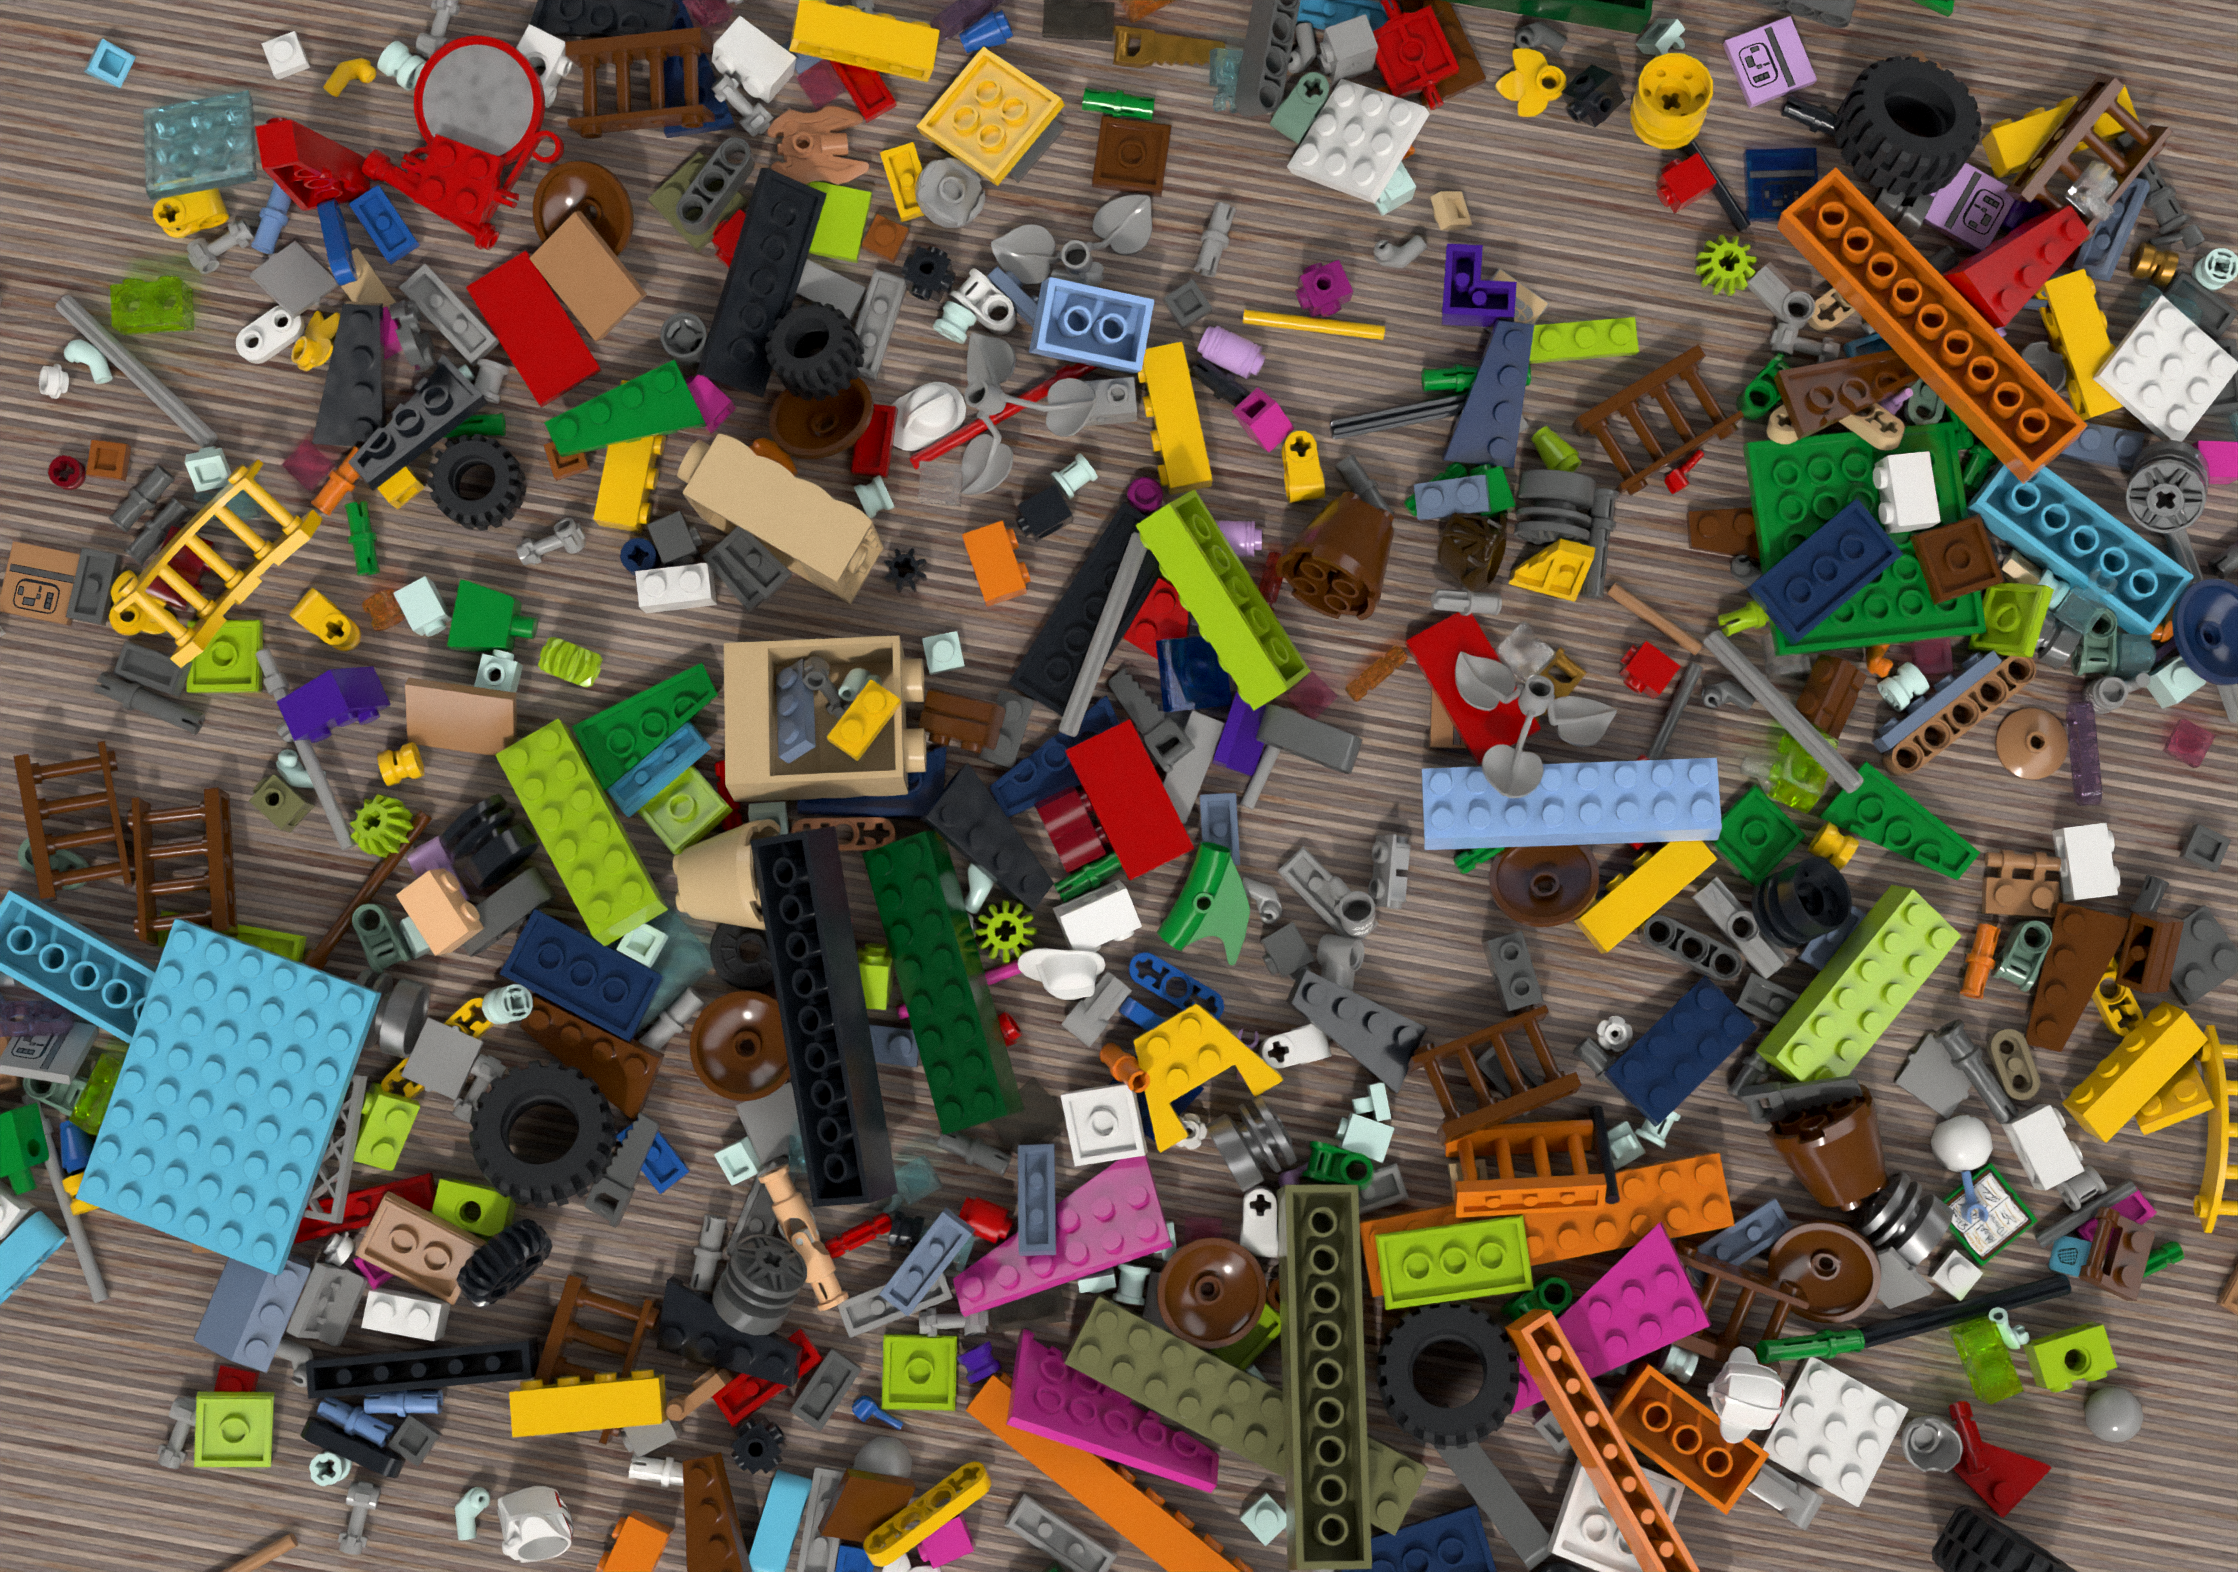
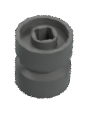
M1880 187L1871 204L1889 222H1892L1893 226L1901 234L1912 238L1926 217L1933 203L1934 196L1930 194L1923 195L1921 192L1919 196L1905 197L1903 192H1900L1899 195L1887 193V189Z
M677 313L670 316L664 322L660 331V340L670 359L675 360L679 367L697 369L709 332L697 316L691 313Z
M2047 610L2035 651L2038 653V660L2055 670L2059 669L2079 643L2082 630L2066 620L2056 622V615Z

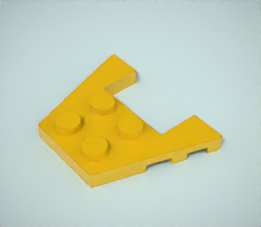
M1198 1002L1134 1039L1139 1067L1150 1076V1084L1145 1090L1157 1149L1160 1153L1189 1136L1188 1131L1170 1102L1229 1067L1236 1065L1254 1097L1283 1081L1282 1075L1261 1059L1256 1052L1239 1040Z

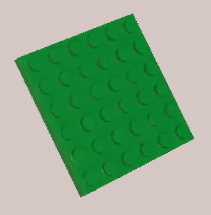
M1953 422L1907 426L1904 428L1900 445L1893 450L1878 449L1854 432L1808 436L1791 444H1779L1773 440L1748 442L1743 445L1762 575L1856 498H1858L1885 531V526L1879 519L1878 509L1881 500L1879 489L1875 487L1873 482V471L1875 463L1888 455L1930 452L1941 521L1927 530L1887 534L1903 555L1797 643L1792 645L1769 618L1775 657L1971 636L1987 632L1980 590L1934 605L1910 539L1913 535L1968 518Z

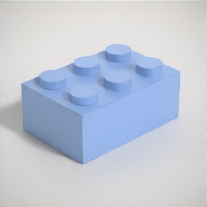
M1049 277L1042 281L1029 353L1128 374L1140 372L1143 365L1154 299Z

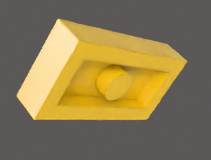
M914 142L880 152L901 222L924 216L915 195V185L918 175L922 172V167Z
M870 679L828 734V741L858 761L902 704L901 699Z

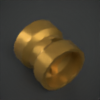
M2142 242L2132 259L2129 275L2138 279L2147 277L2154 284L2165 287L2175 273L2179 254L2170 250L2161 252L2156 250L2154 245Z

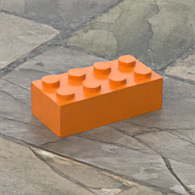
M1642 1360L1639 1361L1611 1400L1613 1404L1607 1408L1627 1442L1725 1515L1729 1513L1770 1455L1747 1437L1739 1443H1728L1720 1433V1418L1718 1415Z

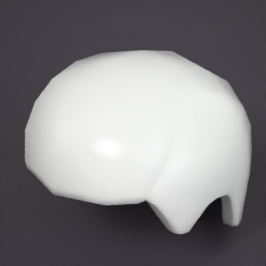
M1969 1115L1956 1116L1939 1123L1931 1139L1933 1156L1942 1167L1955 1172L1979 1168L1987 1162L1993 1150L1991 1134L1983 1121Z

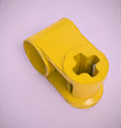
M214 182L200 183L183 192L162 198L153 208V217L156 223L162 227L167 235L177 239L204 229L217 227L229 219L217 184ZM173 214H175L176 219L174 222H172L171 216Z
M1295 431L1287 437L1281 449L1288 502L1325 498L1324 477L1319 463L1315 438L1306 431ZM1296 442H1299L1300 447L1307 448L1302 457H1299L1297 451H1291Z
M313 587L308 590L289 613L305 629L339 651L347 652L353 650L361 640V631L357 624L338 610V607ZM338 628H341L344 632L341 638L336 633Z

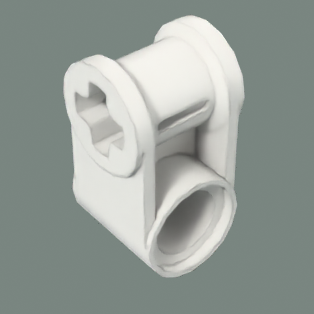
M972 268L969 272L970 277L957 291H951L949 294L950 298L956 304L972 312L977 317V320L990 332L997 335L1009 333L1016 324V315L1011 300L998 290L980 271ZM1001 308L1008 311V315L1003 320L995 321L990 318L991 313L995 309Z
M1313 1024L1294 1028L1290 1032L1269 1037L1260 1044L1258 1050L1260 1058L1273 1069L1285 1068L1299 1063L1306 1064L1332 1056L1326 1034ZM1273 1042L1276 1043L1277 1047H1284L1285 1054L1280 1056L1281 1062L1279 1063L1276 1058H1269L1268 1051L1273 1049Z
M1261 1185L1253 1186L1247 1190L1243 1198L1240 1245L1246 1248L1254 1257H1277L1278 1224L1276 1198L1267 1187ZM1262 1194L1265 1201L1270 1202V1205L1264 1206L1263 1212L1258 1213L1255 1206L1250 1205V1201H1256L1257 1195Z

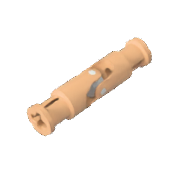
M784 1164L762 1174L758 1179L760 1183H765L773 1201L771 1208L788 1243L802 1256L807 1266V1279L805 1282L811 1284L819 1301L817 1304L818 1310L825 1311L844 1302L849 1298L847 1291H842L834 1274L836 1270L834 1262L828 1250L825 1249L824 1244L820 1241L819 1231L802 1193L797 1192L788 1173L790 1170L789 1164ZM790 1218H799L806 1225L793 1233L790 1226Z

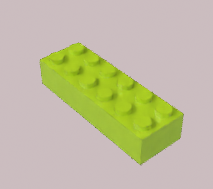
M1195 489L1170 502L1135 525L1139 530L1141 542L1147 549L1153 552L1159 562V569L1162 575L1172 582L1179 593L1178 597L1181 605L1191 612L1198 623L1201 636L1204 640L1211 643L1218 654L1220 666L1225 672L1230 673L1237 684L1240 697L1245 703L1250 704L1253 711L1289 690L1311 672Z
M559 718L495 754L593 938L603 946H607L668 910L574 735Z
M1891 884L1756 1051L1791 1084L1848 1076L1952 949L1961 935L1914 889Z

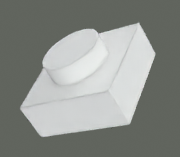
M295 31L261 43L272 73L277 80L310 68L299 36Z
M1950 1249L1928 1277L1954 1299L1961 1301L1983 1272L1955 1249Z

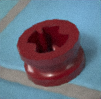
M62 455L52 460L48 468V475L50 480L57 486L65 490H74L84 483L86 470L81 462L71 456ZM66 465L75 470L74 474L68 475V481L60 476V472L66 471Z

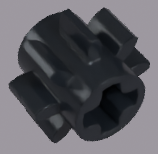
M911 548L908 554H901L898 549H895L896 557L894 560L884 561L885 566L892 571L884 578L886 582L896 580V590L899 593L904 586H910L916 592L915 583L919 579L927 580V575L920 572L919 569L924 567L927 562L925 559L915 560L914 548ZM907 563H910L914 573H907L904 578H901L898 567L904 568Z

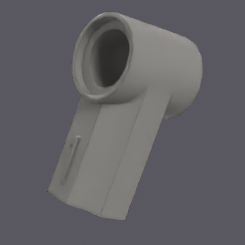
M1771 262L1760 269L1748 282L1747 287L1776 315L1778 324H1792L1801 329L1814 314L1815 302L1811 295L1804 291H1799ZM1788 305L1798 306L1802 310L1803 317L1792 316L1788 311Z
M1331 934L1323 935L1317 948V960L1322 966L1321 977L1353 992L1355 971L1359 970L1364 959L1365 949L1363 942L1354 938Z
M1107 971L1095 985L1094 994L1086 997L1084 1001L1081 999L1061 1025L1090 1048L1110 1023L1108 1021L1132 990Z
M1763 1463L1746 1487L1750 1493L1777 1508L1779 1514L1805 1531L1825 1500L1800 1482L1795 1481L1794 1483L1765 1463Z

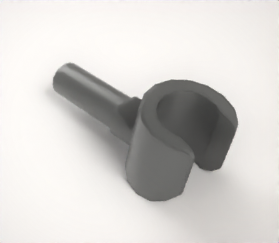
M2190 225L2172 235L2149 239V243L2156 247L2182 240L2186 250L2200 245L2205 240V237L2197 225Z

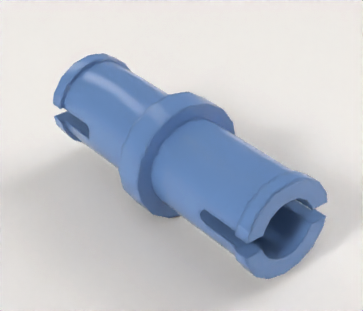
M275 181L273 182V188L266 208H261L259 217L262 219L255 239L251 244L252 248L266 254H274V248L281 228L286 226L289 220L286 214L292 200Z
M401 1390L365 1394L366 1397H370V1399H364L366 1414L397 1413L399 1417H408L410 1413L441 1414L442 1407H438V1405H443L442 1390Z
M324 1397L326 1403L321 1401L318 1407L317 1416L343 1427L344 1433L350 1436L357 1434L381 1448L386 1445L384 1439L389 1440L394 1430L393 1425L366 1414L363 1407L357 1406L355 1408L335 1397Z

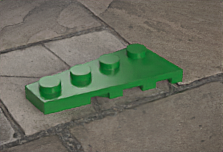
M675 360L544 422L561 457L607 448L608 445L622 442L640 441L641 438L660 434L663 436L677 433V431L693 427L696 429L707 426Z
M700 663L572 726L603 790L606 791L717 698L719 694L704 664Z
M1864 761L1856 770L1864 779L1862 785L1850 794L1841 788L1818 816L1827 822L1829 821L1840 828L1957 881L1981 853L1867 761Z

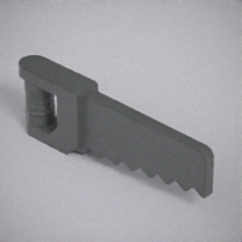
M1123 668L1109 679L1108 685L1144 736L1143 741L1166 773H1169L1173 770L1172 766L1191 752L1195 746L1183 728L1171 718H1167V713L1160 711V705L1154 704V699L1147 696V691L1141 689L1140 683L1134 682V676L1128 675L1127 669ZM1172 737H1178L1180 742L1163 754L1160 747Z
M1848 1075L1782 1085L1781 1082L1747 1086L1739 1089L1737 1094L1739 1099L1745 1102L1752 1122L1761 1124L1781 1121L1787 1115H1791L1792 1111L1801 1112L1802 1108L1810 1110L1812 1106L1821 1107L1823 1103L1831 1104L1833 1100L1841 1102L1843 1098L1852 1099L1854 1095L1861 1097L1862 1091L1857 1077ZM1768 1098L1771 1107L1763 1108L1759 1099Z
M642 1112L638 1113L639 1120L633 1122V1129L627 1132L628 1138L622 1140L623 1146L617 1149V1155L613 1157L612 1164H610V1167H607V1172L603 1173L604 1177L597 1185L593 1184L584 1205L585 1208L609 1220V1225L614 1228L618 1227L635 1191L634 1184L660 1128V1123ZM605 1192L618 1199L617 1207L599 1199L601 1193Z

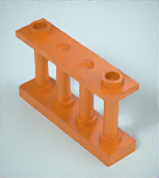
M1570 1120L1496 1124L1445 1144V1156L1460 1158L1463 1181H1455L1454 1210L1456 1218L1604 1210L1607 1186L1605 1175L1589 1174L1584 1150H1591L1593 1121ZM1569 1151L1574 1175L1552 1176L1547 1152ZM1533 1153L1537 1177L1515 1178L1511 1154ZM1496 1155L1500 1179L1478 1180L1474 1156Z

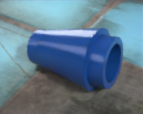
M993 10L965 29V31L959 33L960 40L967 53L980 50L982 47L989 48L1006 44V39L1014 36L1003 10L996 13Z
M71 1119L61 1123L59 1127L62 1168L67 1169L69 1176H74L85 1172L94 1145L82 1120Z

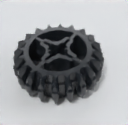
M525 1219L515 1222L512 1226H506L498 1234L495 1233L489 1241L484 1242L482 1247L474 1251V1255L467 1259L465 1265L460 1269L456 1281L463 1295L468 1301L471 1300L475 1306L484 1307L494 1304L499 1299H504L506 1295L512 1291L514 1292L521 1284H525V1281L534 1275V1272L543 1266V1262L549 1257L553 1246L551 1244L552 1241L547 1236V1232L541 1225L538 1226L534 1220Z

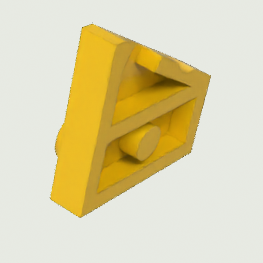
M1560 538L1514 568L1510 573L1508 584L1575 602L1594 559L1595 548Z
M2193 1057L2135 1114L2143 1135L2215 1108Z

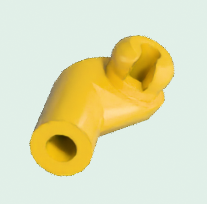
M358 58L344 61L338 64L323 85V88L331 95L339 97L350 80L359 79L363 83H370L375 79L377 72L367 59Z

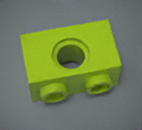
M447 1177L439 1180L432 1214L465 1231L476 1233L475 1236L489 1241L495 1233L498 1234L506 1226H511L516 1203L509 1196L503 1197L494 1187ZM470 1201L476 1202L481 1208V1216L477 1221L470 1220L466 1215V1206Z
M2093 1321L2030 1340L2027 1344L2023 1345L2036 1385L2050 1389L2052 1393L2070 1389L2073 1387V1381L2085 1378L2087 1382L2105 1378L2108 1376L2106 1371L2117 1368L2104 1325ZM2074 1349L2077 1354V1361L2074 1366L2068 1368L2065 1364V1355L2068 1351Z

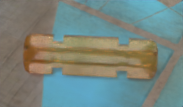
M1398 645L1392 647L1386 652L1385 658L1380 657L1360 674L1358 680L1355 678L1345 688L1348 696L1355 702L1360 701L1367 695V690L1370 689L1372 691L1394 672V668L1398 669L1403 665L1408 657L1402 648Z

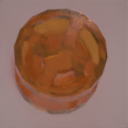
M393 589L378 592L361 604L364 612L370 614L372 618L371 626L376 632L391 628L406 618L401 607L396 603V598L393 594L395 591Z

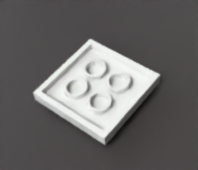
M1341 78L1287 167L1294 175L1375 204L1430 114L1425 106Z
M2161 295L2152 301L2092 379L2161 440L2182 442L2236 373L2238 362Z
M1815 1357L1805 1358L1785 1396L1782 1411L1767 1431L1760 1447L1770 1454L1768 1458L1859 1507L1908 1408Z
M1577 1459L1546 1551L1599 1572H1643L1580 1460ZM1641 1467L1673 1523L1685 1484Z

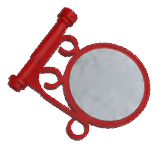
M466 36L445 44L425 63L415 86L414 114L418 128L428 145L424 148L412 150L409 155L417 158L421 155H429L435 134L504 158L506 159L504 166L520 158L502 189L510 192L532 156L537 161L545 164H553L560 160L564 153L562 139L551 131H540L545 114V95L541 79L529 59L518 49L493 37ZM551 137L555 142V151L551 156L543 157L535 152L543 139ZM378 149L373 150L367 156L362 166V173L374 181L386 182L414 200L420 183L419 173L410 170L406 172L400 167H394V164L391 163V158ZM406 160V163L415 165V163ZM495 202L491 207L483 227L425 207L443 220L450 221L476 238L474 246L480 250L483 248L486 250L492 249L499 238V232L495 230L496 227L489 222L501 203Z

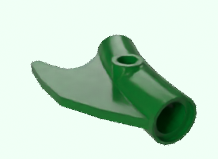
M1203 841L1199 844L1194 864L1183 890L1170 913L1157 930V934L1179 951L1204 937H1219L1224 943L1228 964L1234 965L1245 939L1250 906L1242 880L1230 856L1231 850L1217 843ZM1203 896L1206 897V898L1203 899V900H1198L1200 897H1203Z

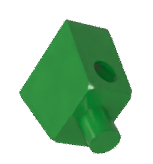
M460 579L447 646L457 652H493V649L512 652L516 636L529 639L535 638L538 629V619L520 615L522 603L516 598Z
M37 1102L0 1114V1179L8 1176L14 1194L17 1196L37 1188L30 1167L46 1162L49 1159V1151Z

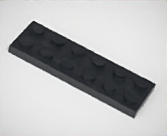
M760 168L699 363L697 375L763 398L772 371V367L766 357L768 353L765 350V344L770 341L767 335L770 330H775L776 326L774 323L778 318L783 319L786 316L785 312L792 307L827 193L769 168Z
M1124 502L1008 682L1009 685L1060 717L1064 715L1131 535L1134 532L1139 533L1135 525L1147 518V516ZM1149 549L1146 551L1102 670L1123 639L1156 581L1162 576L1159 562Z

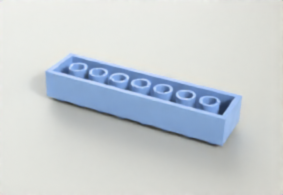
M1717 758L1543 764V776L1539 785L1533 792L1521 798H1508L1501 795L1485 778L1482 766L1422 769L1425 850L1718 840L1722 829Z

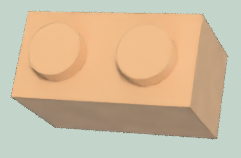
M445 868L427 871L396 894L435 956L453 952L484 929L479 921V912L473 904L466 901L459 890L460 884L457 878Z

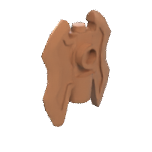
M827 106L818 112L802 113L792 109L787 110L774 120L767 131L768 136L771 138L784 137L782 138V143L777 144L778 155L783 156L784 160L787 161L784 163L777 161L772 164L771 169L803 184L825 180L839 185L866 173L869 169L867 162L841 158V156L848 155L847 134L836 133L861 124L863 116L837 106Z

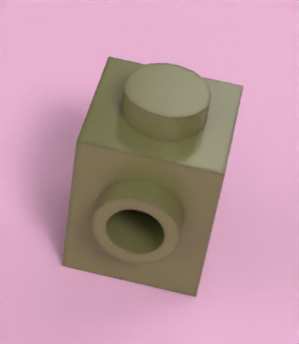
M275 774L271 777L266 776L254 787L253 792L255 794L249 800L280 830L290 833L315 807L295 787L290 786L283 777Z

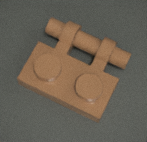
M2003 849L1999 853L1986 852L1985 866L1997 867V878H1983L1981 914L2039 918L2054 917L2056 905L2059 902V882L2045 881L2046 870L2059 871L2061 867L2060 857L2047 856L2045 852H2033L2032 855L2015 854L2013 850ZM2013 869H2030V879H2012Z
M713 1366L691 1384L695 1391L690 1395L679 1394L667 1403L665 1408L667 1417L673 1421L684 1419L733 1380L735 1376L729 1369L723 1368L718 1372Z

